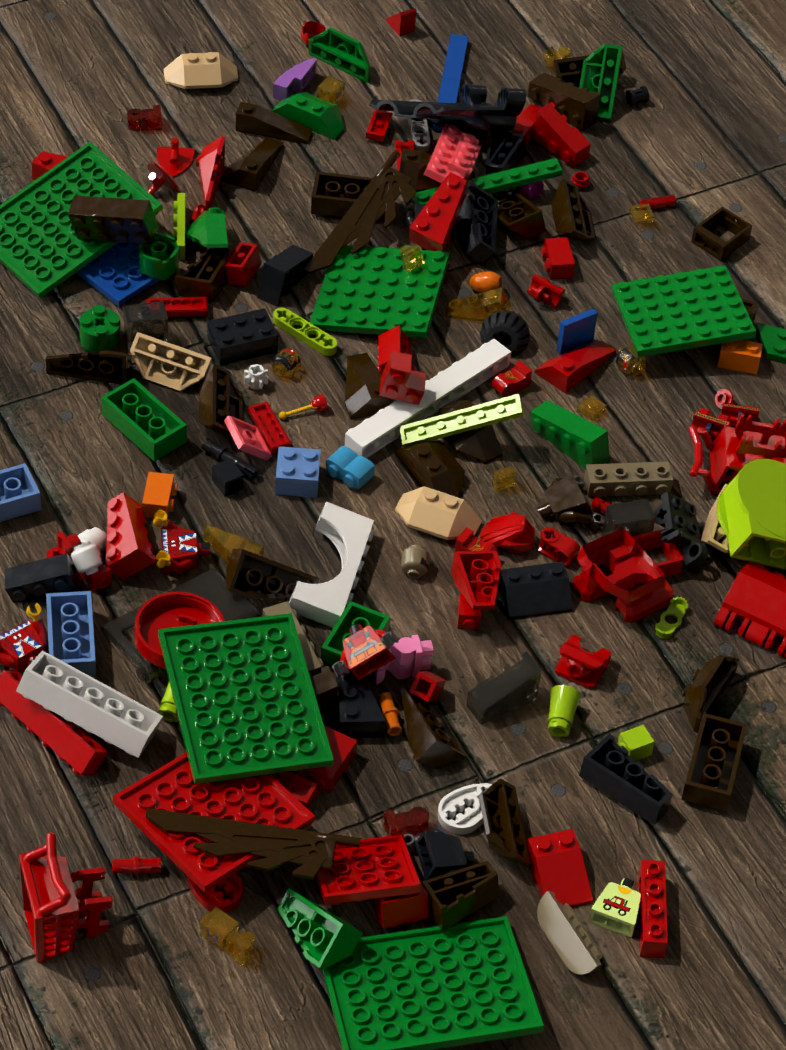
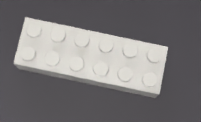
M43 650L26 668L16 690L24 698L33 700L42 705L46 710L55 712L66 721L77 724L85 731L101 737L107 743L113 744L123 749L127 754L134 755L139 758L154 737L163 718L159 713Z

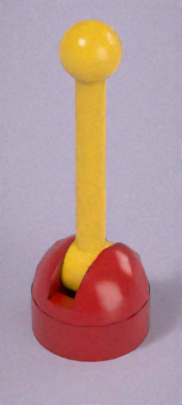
M323 394L313 398L311 405L286 413L280 412L279 418L284 420L287 416L309 409H314L317 412L328 410L326 398Z

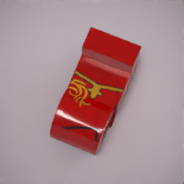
M520 360L514 364V368L497 375L492 381V387L503 397L513 395L531 384L532 370Z
M467 527L456 539L455 551H497L498 553L497 548L492 543L484 542L482 539L474 536V531Z

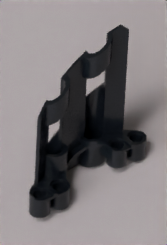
M464 84L462 89H460L461 103L372 100L370 106L379 111H394V116L427 119L430 123L439 127H444L445 124L458 128L512 131L515 128L517 116L524 108L526 91L519 88H501V91L498 92L497 101L493 106L491 104H482L487 98L486 86Z

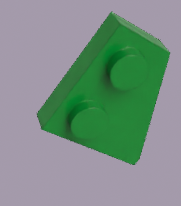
M757 322L756 333L759 332L760 343L763 344L762 347L764 348L766 359L786 364V329Z

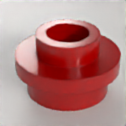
M578 171L572 176L571 183L578 186L579 189L586 188L590 184V178L586 172Z

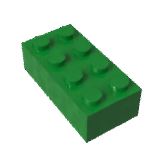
M135 378L101 397L102 415L153 461L158 460L187 442V425Z

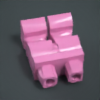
M411 635V638H401L398 643L395 642L389 649L396 659L372 673L376 684L384 680L386 670H389L397 679H406L411 675L415 678L418 671L431 669L430 655H433L434 652L431 640L420 641L418 635Z

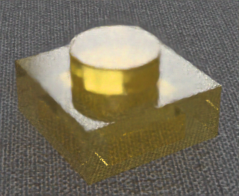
M649 204L630 207V214L635 224L651 223L654 221V215Z
M590 395L578 405L577 411L594 421L606 411L607 405Z
M513 466L501 468L493 472L492 487L495 492L514 486L516 471Z

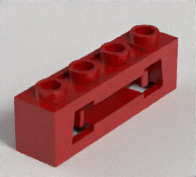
M641 860L638 873V892L641 894L639 903L640 957L664 959L668 944L665 861Z

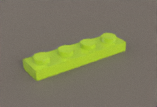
M178 193L177 201H174V212H177V214H173V226L177 227H173V238L177 239L176 243L179 246V260H185V193Z

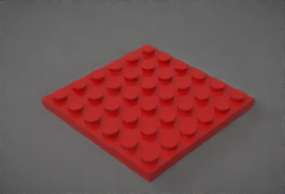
M187 752L113 796V803L204 893L247 866L248 862L254 861L261 856L247 854L216 858L193 848L194 843L216 842L199 835L165 833L145 817L147 808L303 830L315 822V815L271 774L194 784Z

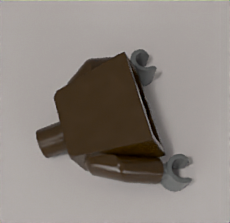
M572 473L564 478H556L544 491L548 502L537 507L542 519L554 514L558 523L589 524L593 530H599L603 524L600 521L601 515L599 513H595L591 517V511L581 492L585 483L580 482L581 478L573 476Z

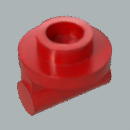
M202 204L197 205L190 219V224L204 211H209V209Z
M721 389L717 392L715 404L718 408L722 409L723 403L738 405L730 390Z

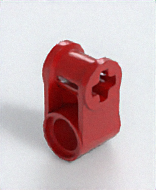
M547 527L542 529L540 533L541 541L537 545L539 553L556 562L563 561L565 566L569 565L580 551L578 542L554 528Z

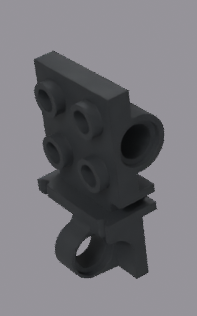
M665 492L661 495L662 504L656 508L653 516L655 523L665 528L661 531V534L664 535L662 541L665 543L670 542L680 547L683 554V566L698 573L701 571L700 564L708 556V548L705 543L699 540L695 506L669 492Z

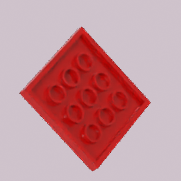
M402 834L361 839L360 848L336 844L332 868L321 867L316 875L325 905H339L345 902H362L368 899H386L390 896H409L413 893H421V883Z

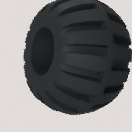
M501 310L485 319L481 327L480 337L482 343H488L492 339H496L509 349L511 356L514 357L520 355L519 352H523L527 348L530 332L528 324L522 319V316L518 313L515 314L513 311Z

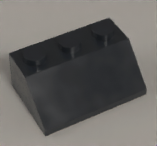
M563 561L500 570L498 588L508 620L572 611L569 576Z

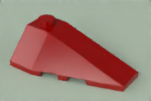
M454 551L451 574L455 586L472 609H494L501 562L497 551Z

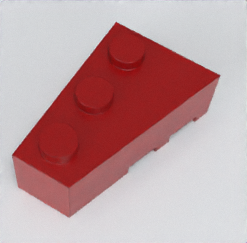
M551 102L537 110L533 140L574 168L589 158L591 143L576 127L572 128L566 120L568 118L564 114L561 116L555 109L556 105Z
M400 325L378 336L377 348L379 354L377 358L379 364L377 367L381 375L392 350L410 354L412 359L414 358L410 341ZM411 365V370L417 371L416 367Z

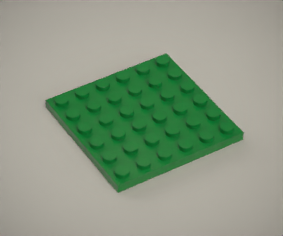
M346 245L342 247L332 265L327 268L310 323L322 331L381 335L400 325L407 337L427 338L449 264L450 252L365 246L352 255L353 246Z
M726 265L611 284L612 294L637 357L756 338L755 327Z

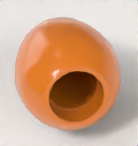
M485 271L473 275L470 278L469 284L473 290L479 293L493 295L501 290L502 278L495 272Z

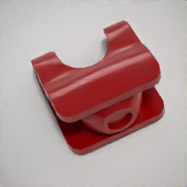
M572 634L560 647L559 653L562 657L555 667V673L586 688L593 689L608 668L612 651L602 648L598 652H588L580 646L582 638Z

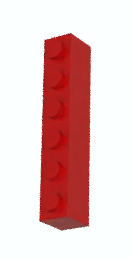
M3 670L0 675V705L9 709L15 719L22 721L29 732L39 736L42 739L41 742L45 746L52 748L57 753L56 756L59 759L69 763L76 774L81 776L94 775L108 751L77 724L66 721L62 716L53 711L46 710L42 705L33 700L26 699L22 694L16 692L22 675L18 671Z

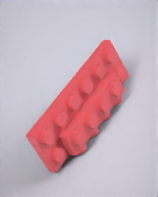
M445 124L424 175L440 183L445 180L450 172L463 179H468L481 149V146L478 145L479 140L470 133L460 131L454 125Z

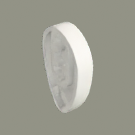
M472 784L456 789L444 796L438 807V820L441 826L448 832L458 835L469 834L480 827L484 821L479 795L492 784ZM465 805H466V806H468V807L465 809V812H464V815H463L461 812L464 811V808H465Z

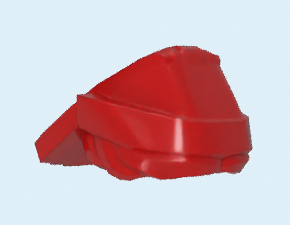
M512 511L510 515L495 517L490 522H487L480 532V538L484 542L492 543L496 548L499 547L502 550H506L508 553L522 554L533 548L535 528L529 523L526 516Z

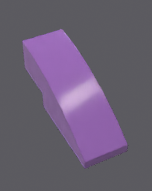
M317 59L306 60L283 73L273 83V98L282 101L290 97L294 92L302 93L316 74Z

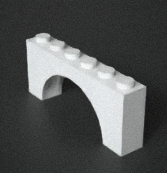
M326 501L315 530L327 536L338 549L342 562L341 573L334 579L319 584H308L298 581L289 601L291 609H295L297 614L334 628L345 610V606L353 598L354 594L350 593V591L355 589L359 577H356V573L360 574L364 565V561L361 558H365L370 546L366 543L367 541L371 542L375 530L371 529L374 520Z

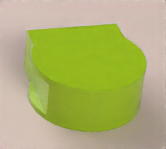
M771 459L753 460L738 472L720 494L716 508L718 520L728 539L730 557L786 570V464Z

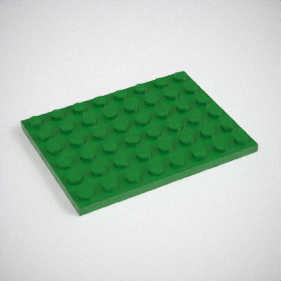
M88 142L0 205V262L40 299L118 243L93 240L84 241L77 238L68 216L74 196L150 200L155 215L163 210L162 204L91 142Z
M292 613L158 629V638L194 784L333 766L334 759Z
M507 916L456 923L443 932L439 926L361 937L352 955L322 970L342 1050H434L543 1033L544 1024Z

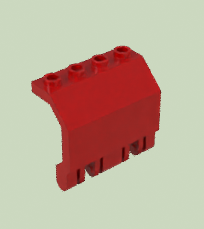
M748 562L736 576L713 624L720 628L725 626V630L730 631L738 618L743 623L738 629L737 636L743 637L745 634L744 639L761 647L765 643L764 648L770 650L776 637H779L783 641L778 648L777 654L783 656L786 650V577L781 573H772L766 570L759 563L752 564Z

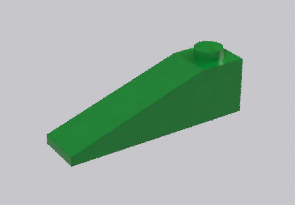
M211 207L209 211H204L185 230L186 238L192 239L193 237L194 242H200V245L207 248H228L224 210H220L218 207Z
M288 888L277 908L287 927L293 931L296 943L301 945L304 950L303 955L305 958L322 970L352 955L363 934L349 923L291 888Z

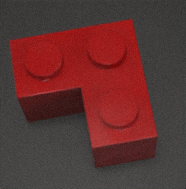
M391 351L380 378L379 396L416 405L420 404L425 392L426 374L411 370L412 355Z

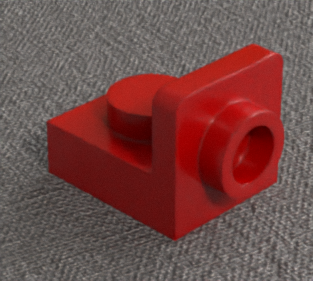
M101 564L98 566L99 571L90 575L82 572L80 575L90 589L96 591L112 584V570L110 567L105 568Z

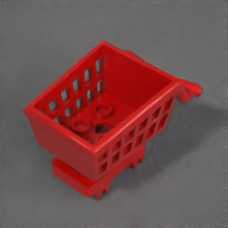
M742 413L735 428L724 426L713 442L707 430L696 428L694 425L688 428L694 444L695 457L690 475L692 477H697V475L703 476L707 488L711 490V495H719L723 488L720 487L722 481H728V485L738 474V471L750 461L771 459L786 464V420L782 424H780V419H777L774 424L752 421V415H748V418H745V414ZM700 436L706 449L709 450L710 472L707 469L701 468L703 465V447ZM728 469L733 470L731 475H726Z
M52 832L46 835V845L29 853H21L19 855L23 909L37 963H43L45 960L73 951L77 929L83 928L85 938L97 937L98 934L108 932L109 921L100 920L102 910L112 908L113 898L112 896L102 897L100 891L92 892L93 882L105 879L104 874L106 872L104 867L77 870L70 874L66 857H57L56 834ZM81 880L80 887L74 890L73 883Z

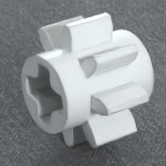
M258 364L250 365L249 370H244V384H248L254 390L262 389L264 384H268V369L264 370Z

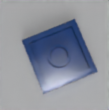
M591 309L560 322L556 349L560 355L593 342L598 312L595 309Z

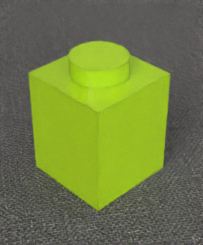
M641 725L620 733L617 744L620 747L624 746L629 751L628 755L634 761L652 755L655 741L645 726Z

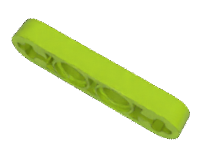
M277 308L273 312V323L277 327L322 355L331 356L337 352V340L289 309ZM300 325L302 328L295 329L292 326ZM314 334V335H317L318 337H317V338H309L308 335Z

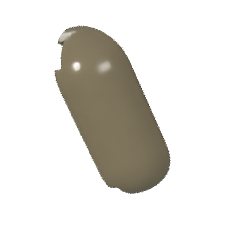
M547 891L542 896L537 909V918L541 929L571 972L580 975L594 972L602 965L600 963V959L603 957L601 951L568 903L565 905L561 904L555 899V893Z

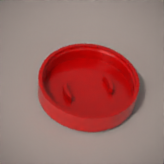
M187 592L163 593L151 598L139 609L135 619L134 640L137 649L145 659L160 668L166 669L158 638V629L222 622L225 620L220 610L212 602L199 595Z

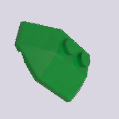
M331 27L309 40L308 55L366 83L370 82L371 67L366 50L360 41Z
M603 44L583 61L579 88L584 87L589 89L591 93L598 92L601 94L597 118L611 119L623 46Z
M307 92L297 93L280 101L272 110V112L333 140H336L345 128L337 104Z

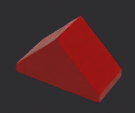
M412 8L388 17L386 22L399 36L414 32L416 9Z

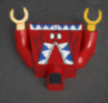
M158 510L154 514L153 524L156 527L162 525L161 551H159L155 559L159 560L157 565L159 568H163V574L172 572L183 574L190 569L198 567V556L210 555V542L197 543L195 531L186 530L167 520L168 515L163 510Z
M38 603L35 604L37 613H32L29 606L26 610V614L33 618V622L27 620L0 634V665L21 672L33 662L42 650L44 651L47 648V631L43 619L39 618L41 606Z

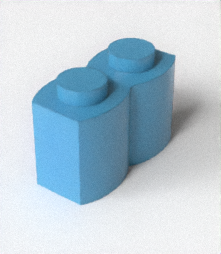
M341 446L326 459V471L331 477L343 480L348 487L357 490L375 474V465L363 456H358L352 449L346 446Z

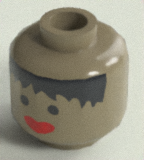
M421 545L409 546L402 553L401 570L410 578H419L425 575L429 570V552Z

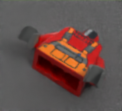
M355 624L349 630L351 636L343 641L344 649L342 650L340 661L336 662L332 668L337 678L342 673L348 674L351 671L359 681L396 659L389 649L390 646L399 641L391 631L385 632L381 629L374 631L371 626L363 628L361 624Z

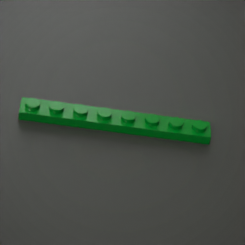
M557 158L468 179L467 182L470 180L490 194L562 176V168ZM439 187L416 192L412 199L414 206L415 204L426 205Z

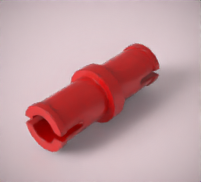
M134 856L133 859L112 858V874L134 873V875H139V873H161V858H139V856Z

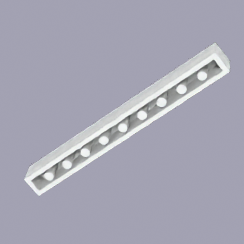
M496 339L484 343L480 348L470 352L460 361L454 362L449 368L440 371L430 380H426L425 392L419 405L395 400L386 408L380 409L372 417L366 418L361 424L349 429L345 433V446L352 449L358 456L368 458L401 436L399 426L428 419L436 414L439 408L453 403L510 365L511 351Z

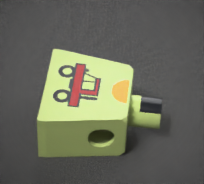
M624 878L620 885L613 882L608 883L591 908L589 922L632 938L641 898L640 892L634 890L635 882L629 878Z

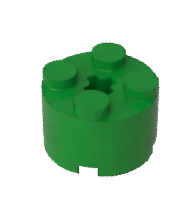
M157 233L153 244H139L140 272L160 280L169 279L179 268V246L176 240L170 235Z
M95 305L93 309L84 312L80 317L79 337L82 347L90 352L111 351L115 349L120 340V316L102 305Z

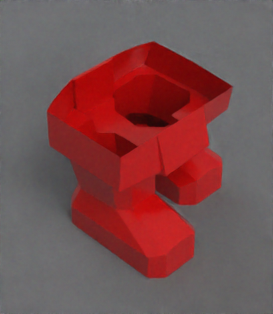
M625 529L605 535L582 546L577 557L582 567V573L574 577L572 590L577 589L581 594L582 601L592 602L611 593L617 596L614 610H620L624 615V621L633 623L670 605L674 590L665 580L664 572Z

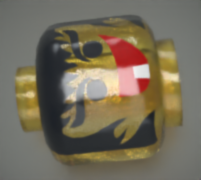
M634 346L622 347L618 351L616 364L625 374L638 375L645 368L646 358L645 356L637 357Z
M282 349L271 362L274 374L278 377L291 378L301 368L299 353L293 349Z

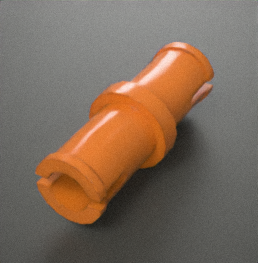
M388 692L379 695L378 701L381 706V712L386 720L387 733L390 736H397L402 732L398 720L399 711L394 706L392 694Z

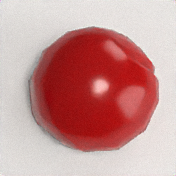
M315 21L305 22L301 30L303 42L309 46V40L325 31L326 27Z

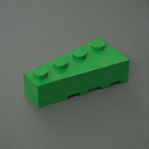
M548 400L530 412L532 429L585 470L586 464H610L607 430Z

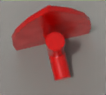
M172 138L171 147L157 146V162L166 174L174 178L182 174L192 164L195 148H179V139Z
M150 162L147 165L150 172L149 179L153 184L148 189V193L153 196L163 184L175 192L181 193L175 182L155 162Z

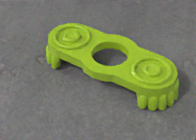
M673 597L670 600L668 609L661 614L660 622L655 624V632L658 637L668 639L681 626L682 618L688 610V603L685 598ZM673 616L677 619V622L669 624L665 621V618Z

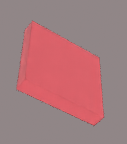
M228 416L224 420L239 450L266 461L272 457L258 427L232 416Z

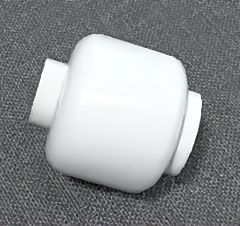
M90 527L78 535L81 544L90 541L91 544L98 546L100 554L106 551L107 535L101 529Z
M88 541L73 547L74 551L71 553V558L77 572H85L86 575H90L99 571L98 566L103 563V559L96 544H91Z

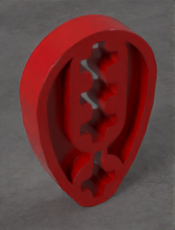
M236 873L205 893L186 875L188 885L196 900L210 912H230L238 907L242 901L243 882ZM216 887H217L219 890L225 889V891H224L225 896L228 897V898L232 896V897H233V900H230V899L224 900V894H223V892H221V891L216 892Z

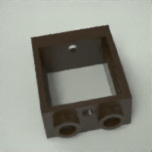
M722 206L694 227L691 242L722 261L750 239L752 225ZM721 225L734 233L735 236L726 242L713 234L712 231Z

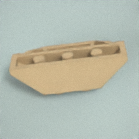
M219 52L181 54L164 68L165 84H172L183 89L218 88L229 85L233 81H238L237 66Z
M137 332L130 349L143 379L180 392L205 378L212 361L211 357Z
M725 484V485L723 486V488H722L720 494H721L722 491L727 487V484ZM719 494L708 514L701 541L721 552L730 553L727 536L717 516L716 508Z
M425 486L404 493L395 508L396 513L399 514L407 527L445 540L457 539L466 527L474 531L473 535L475 536L482 524L481 518L464 499Z

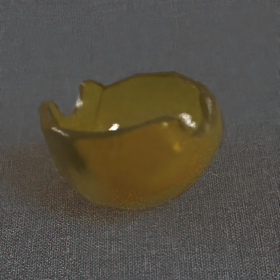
M551 46L548 50L544 51L543 60L548 66L554 68L553 60L571 58L572 51L565 46H560L558 50H554Z

